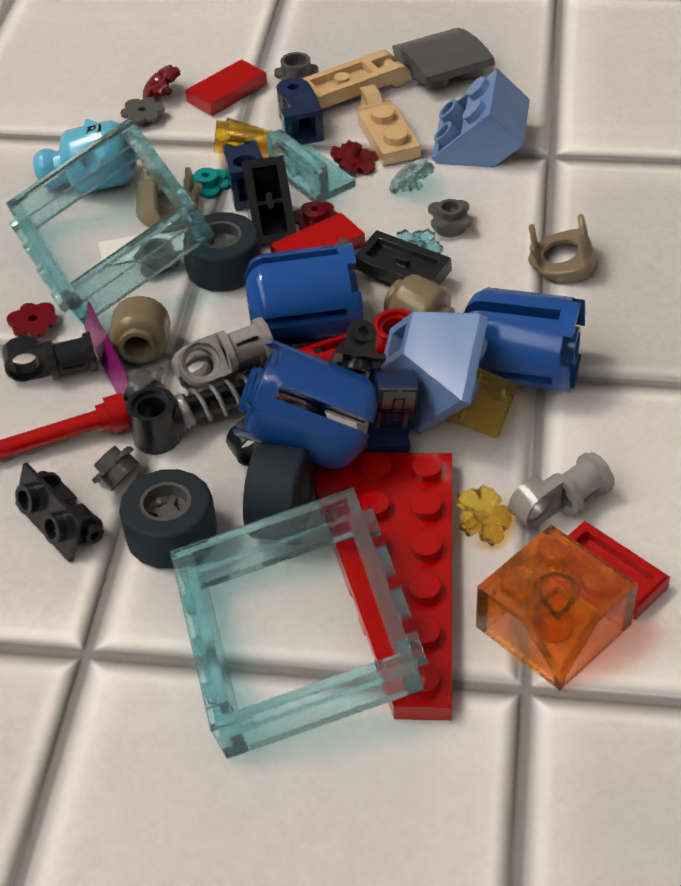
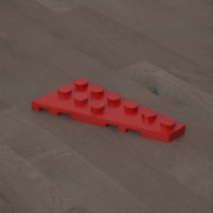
M361 452L350 464L342 469H327L313 463L315 498L328 526L329 537L349 594L355 602L364 635L367 636L371 647L374 664L393 718L401 720L452 721V453Z

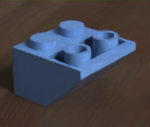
M498 68L486 78L484 76L479 77L471 84L465 95L458 100H450L441 109L438 130L434 136L435 144L432 160L437 164L495 167L524 145L530 99Z

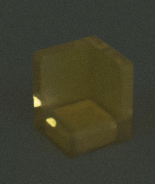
M478 367L476 380L479 387L474 401L469 407L463 408L444 421L465 426L492 438H498L518 384Z

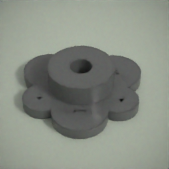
M146 97L142 100L130 99L125 103V108L120 113L121 117L128 119V122L132 125H148L158 120V115L164 113L165 105L162 102H155L152 97Z

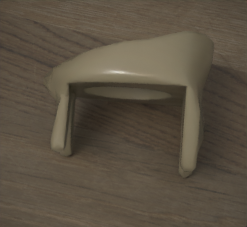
M142 167L139 181L135 184L137 218L145 226L154 230L179 227L189 222L198 212L199 196L202 191L201 183H197L194 186L191 168H185L184 186L182 187L172 183H156L149 178L147 167ZM175 194L182 197L186 204L178 208L164 207L159 205L158 196Z
M578 215L579 228L549 235L539 242L537 241L534 224L529 225L532 244L530 245L528 261L541 275L553 281L573 283L588 279L596 271L598 260L591 246L584 215ZM562 244L578 247V253L568 261L552 263L544 259L546 251L554 245Z

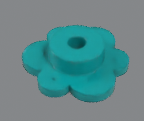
M201 168L192 174L194 186L197 183L202 184L200 195L203 198H215L220 194V191L229 188L228 180H226L227 173L222 169Z

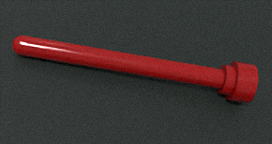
M122 393L102 398L103 403L94 405L96 409L94 411L1 439L0 460L101 428L103 433L112 430L114 435L130 430L129 416Z

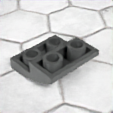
M459 27L392 46L396 61L408 64L412 80L426 84L427 88L443 87L449 84L450 78L460 76V78L477 77L482 74V69L495 65V59L487 47L473 34Z

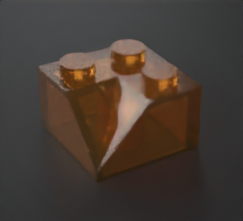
M551 524L477 586L476 627L560 691L631 626L638 584Z

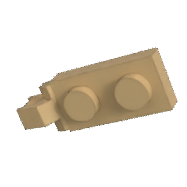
M374 84L360 87L361 104L357 106L358 125L373 151H376L382 166L420 158L421 145L396 105L390 99L382 101L380 91Z

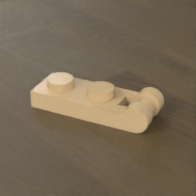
M380 50L301 79L306 80L310 84L321 108L324 109L361 96L360 87L373 84L377 89L392 84L394 87H401L408 82L410 71L401 62H396V58L390 52Z

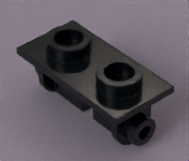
M364 319L353 321L346 331V339L335 348L329 362L369 378L371 370L373 368H380L386 360V354L375 353L377 340L375 326Z
M28 462L23 463L19 486L15 491V504L20 512L26 515L39 529L46 540L68 562H71L74 559L77 545L86 542L92 545L101 540L104 534L102 520L97 515H94L83 503L76 504L77 497L61 481V478L56 473L47 471L37 473Z

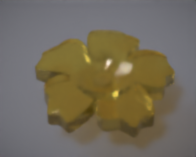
M481 485L478 490L471 488L470 490L459 492L455 504L464 510L459 515L461 521L459 530L463 531L467 537L479 532L480 540L487 542L491 547L504 540V531L510 527V522L513 521V518L507 506L499 505L502 502L501 496L493 488Z

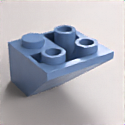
M413 311L390 328L384 351L386 360L381 368H413L417 374L418 401L413 412L411 431L421 434L463 408L469 407L474 401L479 387L476 380L478 365L485 354L488 344L485 332L489 317L480 313Z

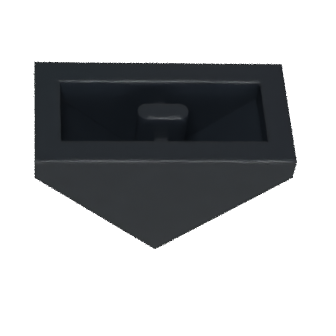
M284 155L242 161L247 214L259 231L261 246L269 245L296 233Z

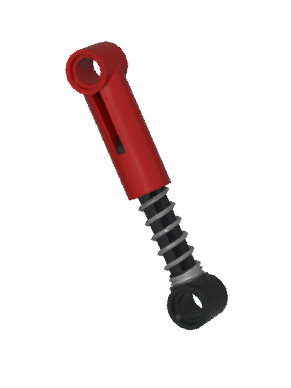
M394 308L385 310L377 315L373 323L377 331L375 353L384 354L390 328L411 314V311ZM346 333L298 348V350L329 362L335 348L346 339ZM264 359L263 361V368L265 366L267 359ZM238 373L235 381L232 382L222 378L219 386L214 387L207 383L201 392L191 388L188 396H185L183 393L174 395L163 387L155 386L142 388L134 392L126 404L134 445L139 451L152 455L163 454L174 449L179 444L181 435L184 434L186 429H190L191 426L196 427V420L207 417L208 421L212 422V415L223 412L224 416L227 417V410L238 407L249 376L246 377ZM278 393L276 395L277 399L284 402L293 400Z

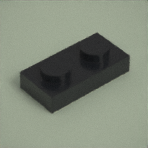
M378 230L372 234L355 254L357 261L355 270L391 284L398 279L403 280L411 274L421 275L441 284L452 271L451 257Z

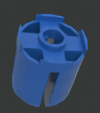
M352 243L260 254L251 259L244 274L250 324L252 325L254 318L262 316L271 331L273 339L281 343L335 337L345 334L353 321L363 319L361 291L358 290L356 272L351 270V264H357Z
M487 287L473 295L464 313H480L489 317L485 332V338L488 341L487 349L479 361L476 380L570 393V387H575L581 360V354H578L581 328L576 325L585 326V300L568 296Z
M270 338L265 343V346L273 348V351L268 357L264 368L253 366L238 405V409L247 412L243 430L233 429L234 435L258 443L264 442L306 448L314 464L327 469L344 468L363 451L369 435L353 427L276 398V395L278 393L346 420L361 424L365 422L374 424L378 410L375 386L362 374Z

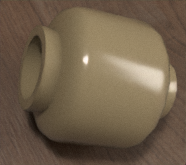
M411 274L403 280H396L389 288L384 300V311L398 308L411 312L455 313V309L451 307V294L448 288L416 274Z
M133 296L121 301L113 311L108 337L117 356L135 364L151 363L160 358L166 351L169 340L171 321L168 311L160 302L151 297Z

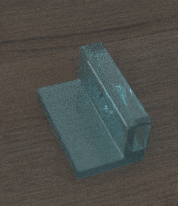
M281 129L267 134L269 157L284 155L288 183L310 201L323 202L356 186V181L352 176L340 169L308 143L302 146Z

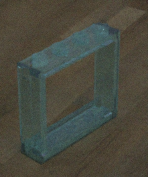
M131 117L6 202L14 216V219L9 222L10 226L24 243L22 246L36 266L42 264L36 271L51 291L55 288L57 289L51 293L53 300L62 312H67L71 309L83 325H85L88 301L91 303L96 315L99 316L215 235L195 203ZM139 159L175 210L70 282L38 228Z
M354 487L170 551L210 731L227 759L425 690L417 668L428 664L417 631L405 634L401 622L412 619L401 586L389 589L386 579L396 576L391 558L385 544L375 548L372 538L382 535L372 508L364 511L361 510ZM354 537L394 655L238 709L209 587Z

